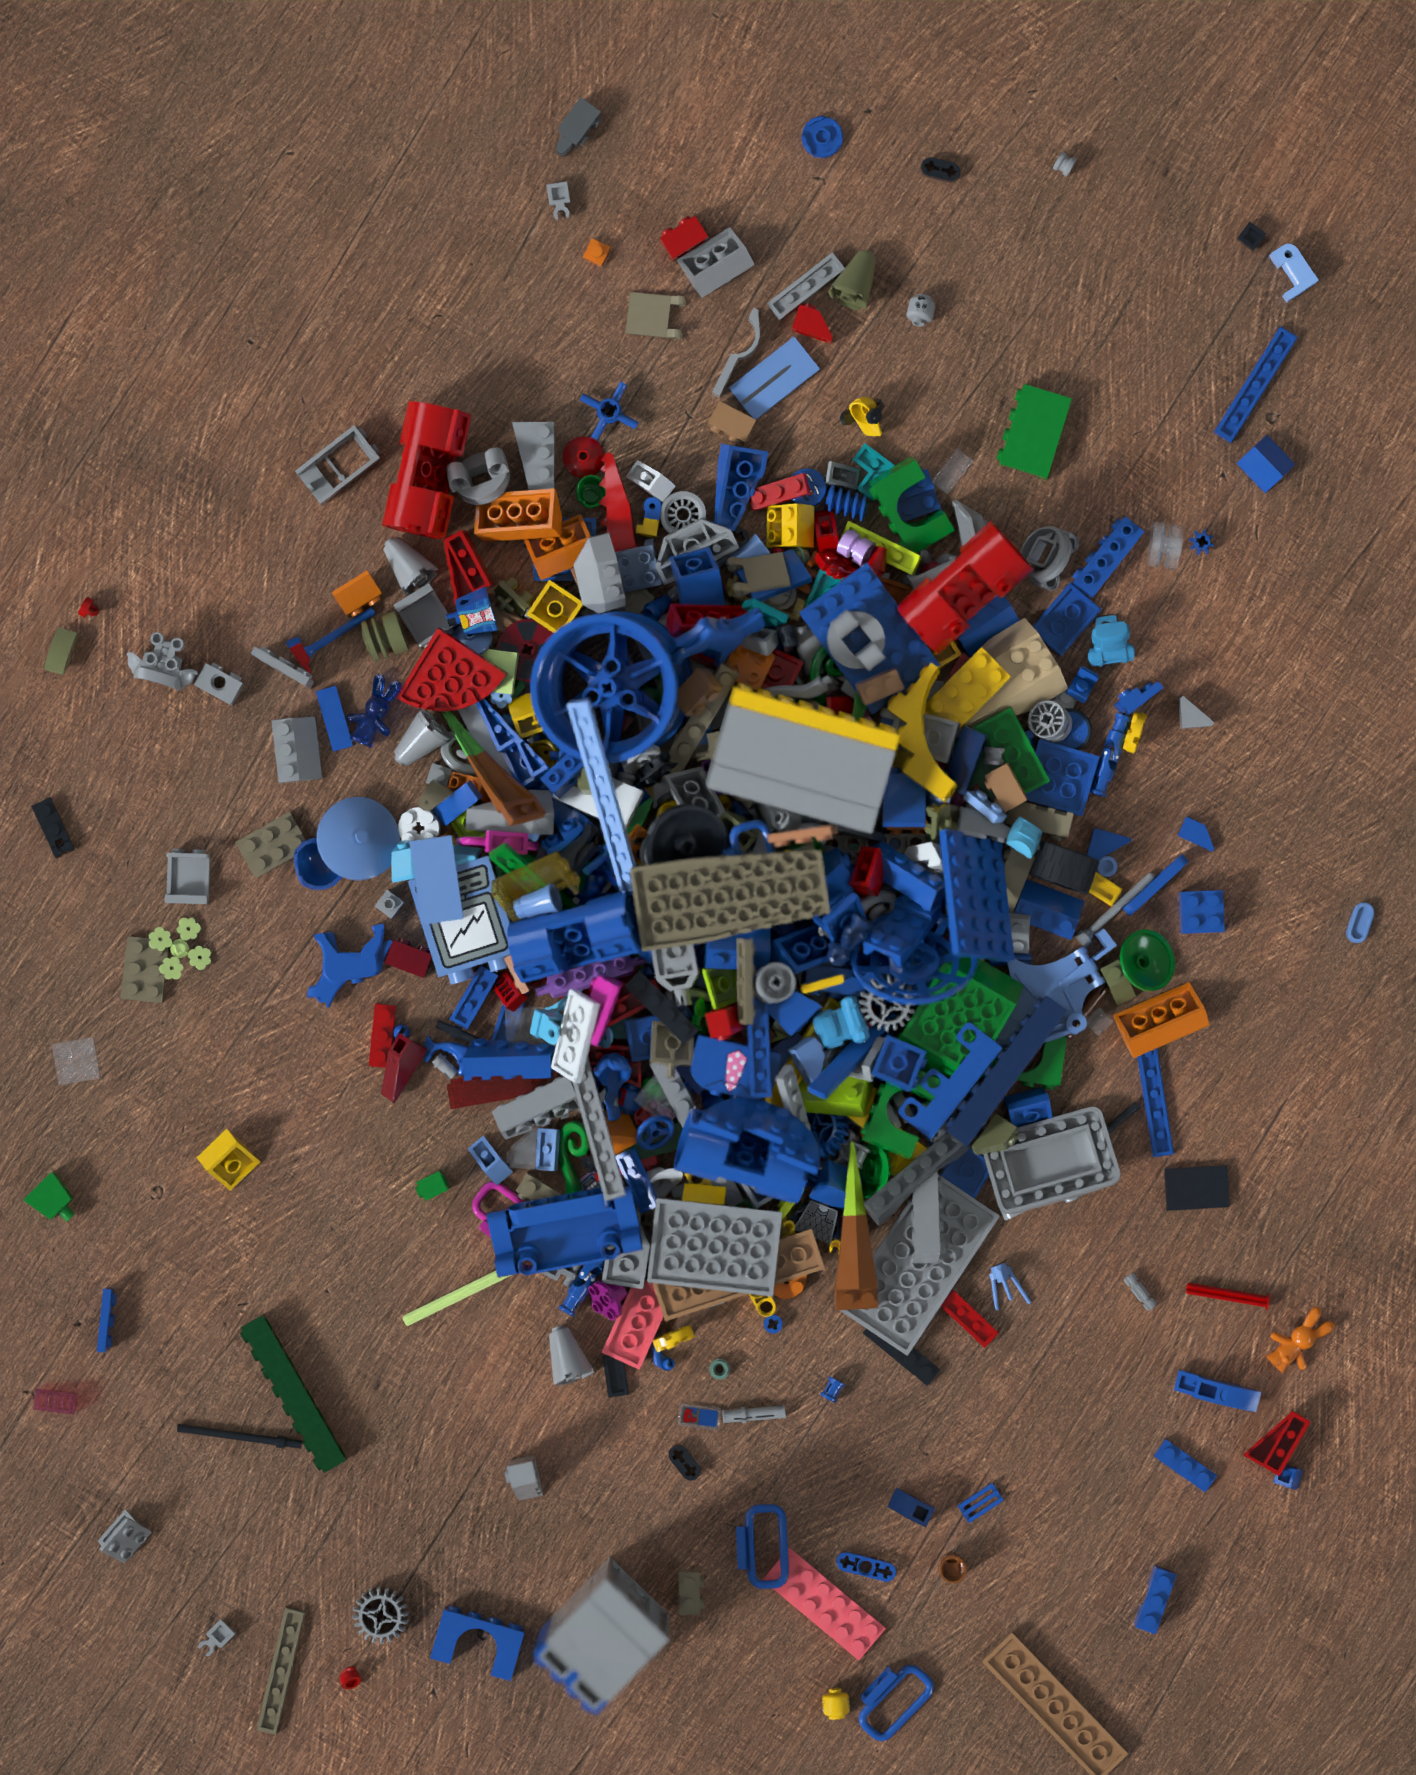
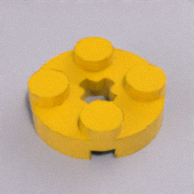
M1134 712L1123 749L1127 752L1135 753L1143 732V724H1145L1148 714Z
M691 1325L678 1328L679 1330L668 1332L652 1340L656 1351L659 1352L666 1348H673L679 1345L681 1341L685 1342L694 1338L695 1335Z

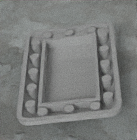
M1097 1107L1084 1108L1018 1127V1139L1013 1146L1009 1145L1003 1151L983 1154L998 1207L1001 1212L1007 1215L1091 1193L1116 1184L1121 1177L1103 1114Z

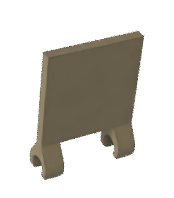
M630 292L626 334L682 339L681 330L668 329L671 305L684 307L686 305L685 297Z
M782 552L743 559L736 557L727 559L728 571L733 573L743 568L747 584L741 582L734 584V595L736 598L743 597L752 592L791 586Z

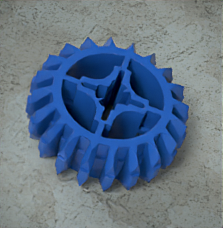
M806 1112L810 1124V1132L815 1140L818 1141L820 1159L821 1157L828 1158L829 1154L835 1155V1149L842 1150L840 1144L846 1143L844 1136L849 1135L845 1131L850 1127L845 1123L847 1117ZM826 1116L831 1117L833 1121L832 1124L828 1123V1120H826Z

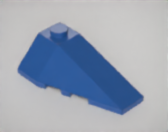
M721 443L717 467L714 523L735 531L746 510L745 507L750 497L755 492L759 479H762L765 473L768 451Z

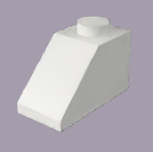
M638 460L626 475L627 479L661 502H664L675 488V485L665 476Z

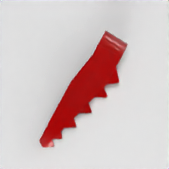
M608 452L601 459L605 463L601 468V471L605 473V477L599 485L606 489V495L599 504L607 507V516L600 522V525L607 527L605 533H609L614 551L617 552L638 547L632 508L615 457L612 453Z

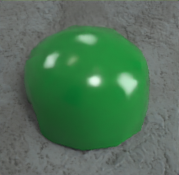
M591 474L584 476L578 482L575 494L583 507L592 509L601 505L599 502L606 495V489L599 485L602 481L601 477Z

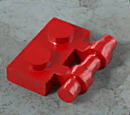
M817 552L814 558L820 569L826 571L827 576H832L834 579L846 578L859 568L852 561V557L846 558L830 552Z

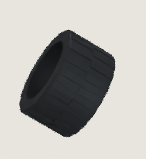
M1040 841L1039 850L1036 851L1029 874L1057 886L1087 895L1100 862L1074 850Z

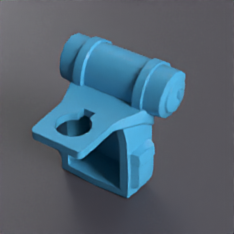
M1115 615L1097 617L1095 619L1096 626L1091 634L1094 647L1089 649L1087 657L1091 666L1098 665L1101 667L1105 664L1133 661L1135 658V648L1132 643H1127V640L1130 638L1128 624L1125 621L1117 622Z
M847 996L840 1002L842 1007L834 1011L831 1009L821 1011L812 1018L815 1034L823 1048L832 1049L843 1045V1041L853 1039L855 1043H863L870 1038L869 1028L860 1011L861 1005L856 996Z

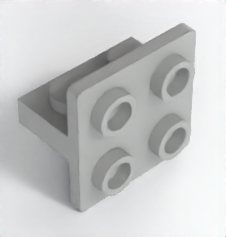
M124 1510L98 1540L101 1545L100 1550L125 1563L132 1557L139 1546L146 1541L151 1531L141 1525L129 1511Z

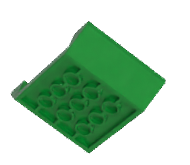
M964 956L959 958V967L955 976L966 977L971 968V957ZM978 958L975 974L964 988L943 1000L918 1004L915 1012L910 1017L911 1020L908 1021L902 1033L898 1034L896 1039L926 1051L924 1056L927 1058L923 1070H919L927 1073L930 1069H936L949 1079L970 1053V1050L957 1040L956 1037L966 1023H971L995 1042L1014 1010L1024 985ZM952 961L942 964L939 972L950 974ZM933 978L928 988L934 987L943 981ZM949 983L942 989L930 993V995L943 993L958 984ZM972 1029L965 1030L963 1032L964 1041L968 1043L973 1042L976 1039L975 1031Z

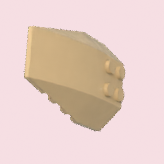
M1025 618L993 636L982 646L1012 678L965 725L974 727L1012 707L1016 715L1029 712L1037 703L1051 700L1068 689L1058 664L1039 633Z

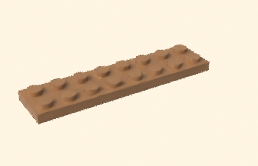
M812 1228L779 1239L774 1285L825 1269ZM653 1283L665 1321L747 1295V1293Z
M1012 1631L981 1660L1090 1775H1107L1128 1755V1752Z

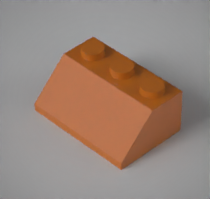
M581 514L562 522L561 537L524 539L540 580L574 567L573 564L586 544L585 542L588 537H591Z

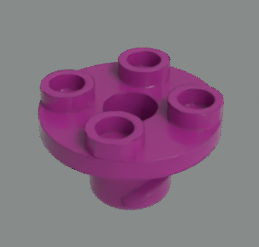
M596 1281L588 1287L593 1301L591 1305L596 1313L601 1312L611 1321H614L622 1314L620 1302L627 1297V1291L624 1286Z

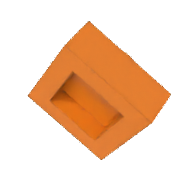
M591 238L583 259L602 267L610 246Z

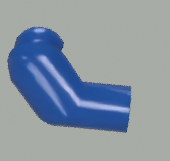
M654 1345L650 1346L654 1365L665 1371L675 1367V1361L672 1358L663 1355L662 1351L657 1352Z

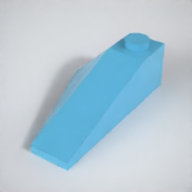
M409 840L398 842L392 851L393 883L415 878ZM453 845L456 866L476 860L481 853V848Z

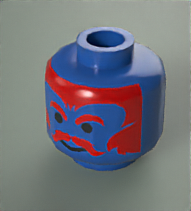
M627 1083V1085H622L619 1089L618 1107L622 1113L635 1114L643 1105V1092L639 1087Z

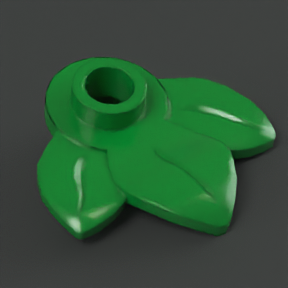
M703 997L698 998L695 1003L694 1016L691 1022L700 1030L697 1034L704 1033L710 1036L705 1014L713 1007L711 1003H705Z

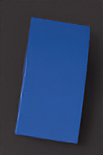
M576 817L564 820L561 824L557 825L559 833L550 835L540 841L549 857L563 850L581 833L583 828Z

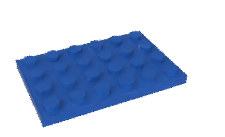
M865 563L798 613L857 694L855 683L890 668L897 670L904 689L865 705L871 714H874L885 706L893 695L897 696L899 692L902 693L908 689L912 683H916L920 678L921 670L925 666H929L932 663L938 667L940 664L919 634L897 609L898 605L868 563ZM845 610L848 612H865L873 616L883 628L885 645L882 654L885 658L870 671L865 667L855 669L840 664L833 658L828 649L827 634L831 626L830 622ZM859 625L844 638H841L853 655L871 642Z
M940 830L952 955L1005 962L1013 961L1014 947L1002 843L990 840L988 835L986 839L971 835H964L962 831Z

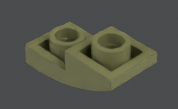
M57 628L48 651L44 670L64 676L72 659L71 652L78 639L76 632Z

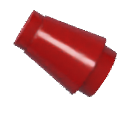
M875 546L868 565L876 576L882 577L885 574L887 549Z

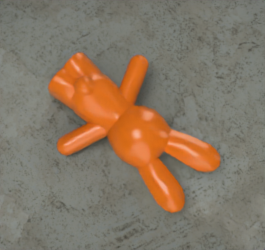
M1315 1306L1310 1310L1303 1324L1293 1330L1291 1338L1277 1332L1271 1333V1339L1281 1343V1345L1272 1353L1267 1354L1266 1358L1281 1373H1284L1295 1358L1298 1367L1301 1370H1305L1307 1364L1302 1350L1311 1348L1316 1339L1334 1330L1335 1325L1332 1321H1325L1312 1330L1321 1316V1309Z

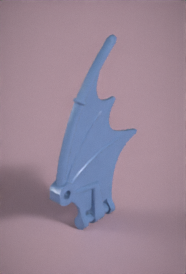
M1085 946L1056 962L1045 965H1029L1015 958L1013 961L1007 962L1010 977L1023 984L1024 987L1014 1010L995 1040L998 1045L1007 1048L1010 1044L1008 1039L1014 1031L1018 1032L1023 1026L1020 1024L1027 1013L1031 1015L1035 1010L1032 1006L1036 1000L1046 995L1067 1011L1044 1042L1064 1037L1070 1033L1077 1035L1085 1030L1087 1021L1082 1015L1085 997L1091 990L1106 982L1105 978L1101 977L1097 971L1099 968L1093 958L1090 959L1086 953L1088 950ZM1077 957H1080L1083 962L1080 966L1074 960ZM1088 975H1091L1094 980L1091 984H1088L1085 979ZM1077 1020L1080 1024L1079 1027H1074L1072 1022Z

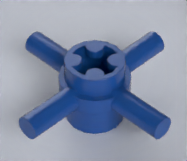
M620 382L612 398L604 399L601 402L585 393L582 394L580 401L597 409V415L600 419L591 436L593 439L598 441L606 425L617 421L636 429L639 422L623 414L619 404L628 386L625 383ZM613 406L614 414L609 417L603 410Z

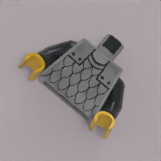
M810 1199L809 1202L803 1201L792 1209L780 1230L782 1231L784 1227H788L790 1230L789 1236L794 1230L802 1232L812 1228L816 1239L830 1244L829 1252L831 1253L833 1247L840 1249L843 1221L842 1217L838 1214V1210L831 1208L830 1205Z

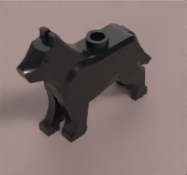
M585 825L584 833L579 838L571 842L566 849L551 857L547 855L541 846L533 867L550 882L553 880L561 882L570 877L576 879L582 875L587 862L600 849L598 843L602 839L603 834L595 826ZM543 834V840L552 834ZM517 883V886L521 888L524 895L529 894L527 890Z

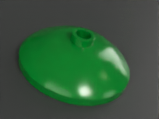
M1149 929L1135 931L1124 940L1120 951V963L1129 982L1136 988L1149 992L1165 987L1172 979L1175 970L1174 954L1167 940L1159 933Z

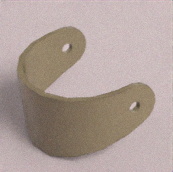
M432 779L420 796L417 807L424 811L431 810L433 812V809L452 795L454 791Z

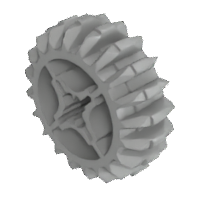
M886 974L885 981L892 984L896 978L893 977L891 981L890 974ZM873 978L870 979L875 988L880 989L884 987L879 982L876 983ZM904 983V984L900 987V989H905V990H911V989H912V987H911L910 985H907V986L904 987V985H905L906 983ZM869 990L867 993H860L861 996L866 997V999L859 1000V1004L865 1005L860 1011L861 1013L868 1012L863 1016L864 1019L868 1020L871 1018L869 1021L870 1026L877 1022L876 1028L878 1030L882 1028L883 1024L885 1031H889V1025L891 1024L892 1028L897 1030L896 1023L899 1022L902 1027L905 1026L902 1019L905 1018L910 1021L911 1018L907 1013L915 1012L909 1006L916 1004L903 1005L892 1002L894 1005L885 1007L884 1003L881 1002L884 999L874 995ZM903 994L904 997H915V995ZM871 1000L880 1004L879 1017L872 1012ZM901 1010L897 1016L885 1019L890 1011Z
M380 1586L377 1587V1593L370 1588V1596L363 1592L362 1598L364 1601L359 1598L356 1600V1603L361 1607H353V1610L359 1613L352 1616V1619H359L358 1622L354 1623V1627H362L358 1634L360 1635L365 1631L367 1633L364 1637L365 1640L370 1635L373 1636L372 1643L376 1642L377 1637L380 1638V1644H384V1637H387V1640L392 1642V1634L398 1638L400 1634L397 1629L404 1632L405 1627L401 1624H408V1620L403 1617L408 1616L409 1611H402V1609L407 1607V1603L400 1605L399 1602L403 1600V1596H399L396 1599V1590L393 1591L392 1595L388 1594L389 1587H386L384 1593H382ZM381 1599L379 1607L365 1608L370 1601ZM387 1601L395 1606L398 1616L388 1611ZM383 1605V1615L386 1618L383 1617L378 1625L379 1619L375 1612L379 1613ZM364 1614L374 1620V1630L365 1622ZM396 1622L393 1628L387 1631H380L383 1623Z

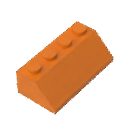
M555 488L503 492L500 497L490 503L476 505L474 534L483 542L561 537L562 513Z
M1190 982L1113 1015L1122 1038L1133 1058L1210 1025L1206 1010Z

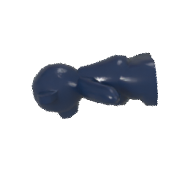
M853 913L852 922L847 924L843 931L841 943L832 941L828 944L827 958L829 962L834 966L846 964L850 959L851 951L866 939V933L873 928V923L859 913Z

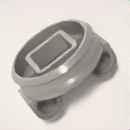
M496 447L490 448L486 452L471 455L462 463L453 462L446 467L447 478L452 492L457 491L463 501L473 505L487 504L496 500L506 490L510 481V471L506 456L502 449ZM489 472L492 480L473 487L472 477Z
M1046 526L1033 532L1023 544L1020 552L1034 569L1028 575L1031 578L1029 582L1049 591L1055 590L1060 583L1059 574L1066 567L1070 555L1078 549V538L1072 533L1054 526ZM1046 544H1048L1052 549L1045 563H1038Z
M845 610L830 622L831 626L827 634V645L833 658L840 664L855 669L865 667L870 671L885 658L882 654L885 645L884 631L880 623L873 616L861 611L848 612ZM859 625L871 642L853 655L841 638H844Z

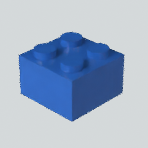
M1223 890L1178 892L1180 934L1225 932Z

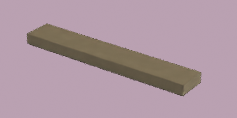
M285 1606L256 1729L258 1731L275 1735L278 1733L306 1613L304 1610Z

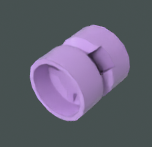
M849 529L839 541L837 553L846 558L852 557L854 563L862 566L868 563L876 543L867 538L861 539L860 534Z

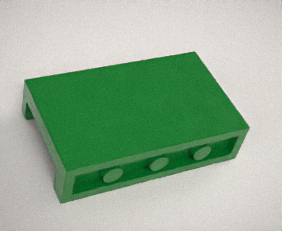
M1023 384L1022 389H1017L1014 400L1018 401L1016 409H1011L1008 420L1012 421L1010 429L1005 428L1002 440L1006 442L1004 448H999L996 460H999L998 466H1006L1046 480L1072 398Z

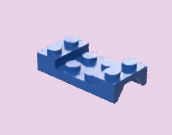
M901 893L895 901V908L878 930L873 929L863 941L864 954L868 955L873 950H877L889 955L895 965L901 968L941 917L942 903L929 911Z

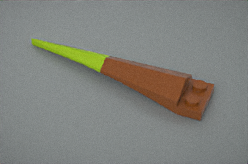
M853 1142L850 1143L844 1214L835 1281V1310L878 1308V1284Z

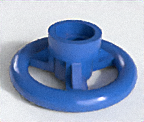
M655 1115L646 1119L637 1130V1144L645 1150H656L663 1147L674 1134L675 1126L673 1120L666 1115ZM658 1121L666 1122L668 1128L661 1127ZM643 1132L646 1133V1138L644 1141L642 1140ZM665 1135L659 1142L651 1144L655 1138Z

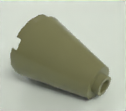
M868 250L856 253L829 289L828 294L833 300L837 297L840 299L839 304L853 310H861L862 307L864 310L867 308L876 265L874 254Z

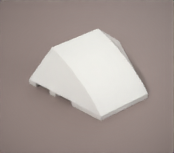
M930 842L907 848L904 855L944 881L941 845Z

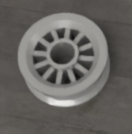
M680 491L673 493L666 498L661 506V523L669 534L679 530L680 524L685 527V524H691L689 521H697L692 516H699L698 520L701 518L706 520V509L703 502L698 496L690 492ZM681 500V506L679 507L677 501ZM684 500L688 501L686 506H684ZM692 502L694 506L689 509V506ZM674 504L677 509L672 508L671 505ZM696 508L698 509V512L691 513ZM668 510L674 512L675 514H668ZM680 510H686L689 513V517L686 520H680L677 517V513ZM678 522L676 527L674 528L672 524Z

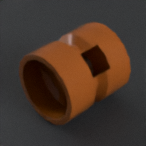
M952 1552L946 1553L938 1562L939 1573L946 1582L958 1583L965 1577L967 1569L960 1555Z

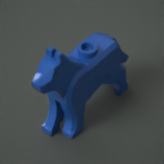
M759 607L733 619L704 617L690 631L674 639L675 642L667 649L672 655L671 658L674 664H682L686 657L702 652L704 656L712 660L715 659L714 665L718 668L720 662L725 664L727 657L739 647L744 638L752 633L761 631L766 626V621L763 620L764 615L760 612Z
M384 924L372 926L375 935L362 948L361 953H339L333 932L314 934V939L322 948L323 970L319 982L309 987L307 998H316L319 1003L326 1002V1008H329L337 992L348 980H351L352 984L364 982L365 977L380 974L385 957L393 942L390 939L384 942Z

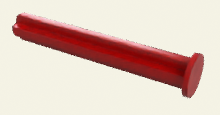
M1187 1283L1186 1293L1190 1295L1261 1306L1268 1310L1270 1294L1268 1293L1265 1296L1194 1283Z

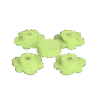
M181 918L179 920V926L176 930L180 933L181 939L175 940L173 943L169 938L170 932L164 931L162 927H157L154 932L149 934L151 939L149 946L152 949L157 948L159 951H163L165 948L170 947L173 957L170 959L165 958L163 964L159 967L160 973L165 974L164 976L168 980L181 977L180 971L183 970V965L179 964V958H183L187 954L191 959L189 961L190 965L196 966L198 970H203L206 965L211 963L209 958L211 952L209 949H202L201 946H196L195 949L189 951V946L185 942L190 938L195 939L197 937L196 933L201 930L200 925L195 923L194 918Z

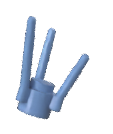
M1005 1262L990 1268L992 1273L989 1276L992 1284L995 1310H999L996 1280L998 1283L1002 1282L1008 1299L1011 1301L1013 1297L1006 1281L1011 1278L1026 1302L1031 1304V1300L1013 1274L1011 1266L1007 1267Z

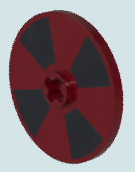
M533 619L519 620L508 626L501 634L497 645V650L519 653L516 680L531 682V674L536 658L543 645L554 634ZM526 645H528L530 648H534L531 651L532 655L528 656L526 653L523 654Z

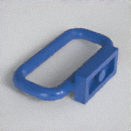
M751 820L735 826L730 834L732 848L722 850L723 856L742 855L738 836L741 832L754 828L762 831L767 852L775 853L774 843L768 842V834H771L768 825L761 820Z
M775 1504L752 1506L745 1515V1526L736 1527L738 1570L747 1569L748 1579L756 1588L775 1589L782 1587L789 1578L786 1514L780 1506ZM772 1512L778 1516L781 1576L777 1580L762 1581L756 1577L753 1517L757 1513Z
M916 1665L904 1666L897 1673L888 1666L860 1695V1698L866 1704L859 1714V1724L862 1729L877 1741L890 1739L930 1698L934 1690L932 1679ZM907 1674H915L924 1682L926 1686L925 1691L887 1731L883 1733L878 1732L868 1723L867 1716Z

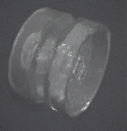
M1153 521L1148 541L1146 566L1157 568L1164 555L1163 565L1165 569L1177 570L1183 545V525L1172 523L1166 536L1165 523Z

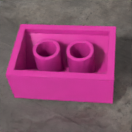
M602 973L597 978L593 977L589 989H592L590 998L600 1004L591 1039V1044L595 1046L604 1037L624 983Z

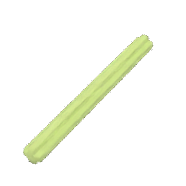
M496 1271L489 1273L405 1314L403 1321L409 1326L509 1276L498 1278Z

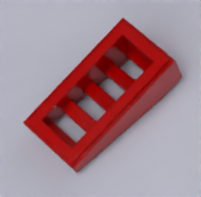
M504 969L495 982L493 989L508 1010L515 1012L528 997L517 989L514 979ZM507 983H509V985L502 991L501 989H502Z

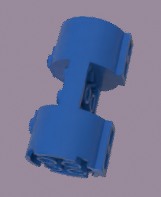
M625 890L588 900L586 905L565 911L550 912L530 918L525 917L509 923L507 930L509 951L514 964L513 969L521 983L564 973L571 968L597 961H609L642 952L632 890Z
M695 1108L689 1111L679 1139L674 1170L716 1181L718 1177L752 1186L755 1193L790 1203L797 1204L807 1182L805 1180L808 1171L777 1159L776 1157L781 1147L780 1144L744 1129L741 1130L739 1138L735 1142L697 1126L705 1111Z

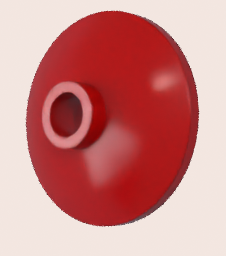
M577 437L572 439L564 448L563 463L567 471L575 477L583 478L591 474L595 475L603 466L604 462L601 459L604 456L601 445L593 438ZM581 453L587 454V458L585 460H581L579 458V455Z

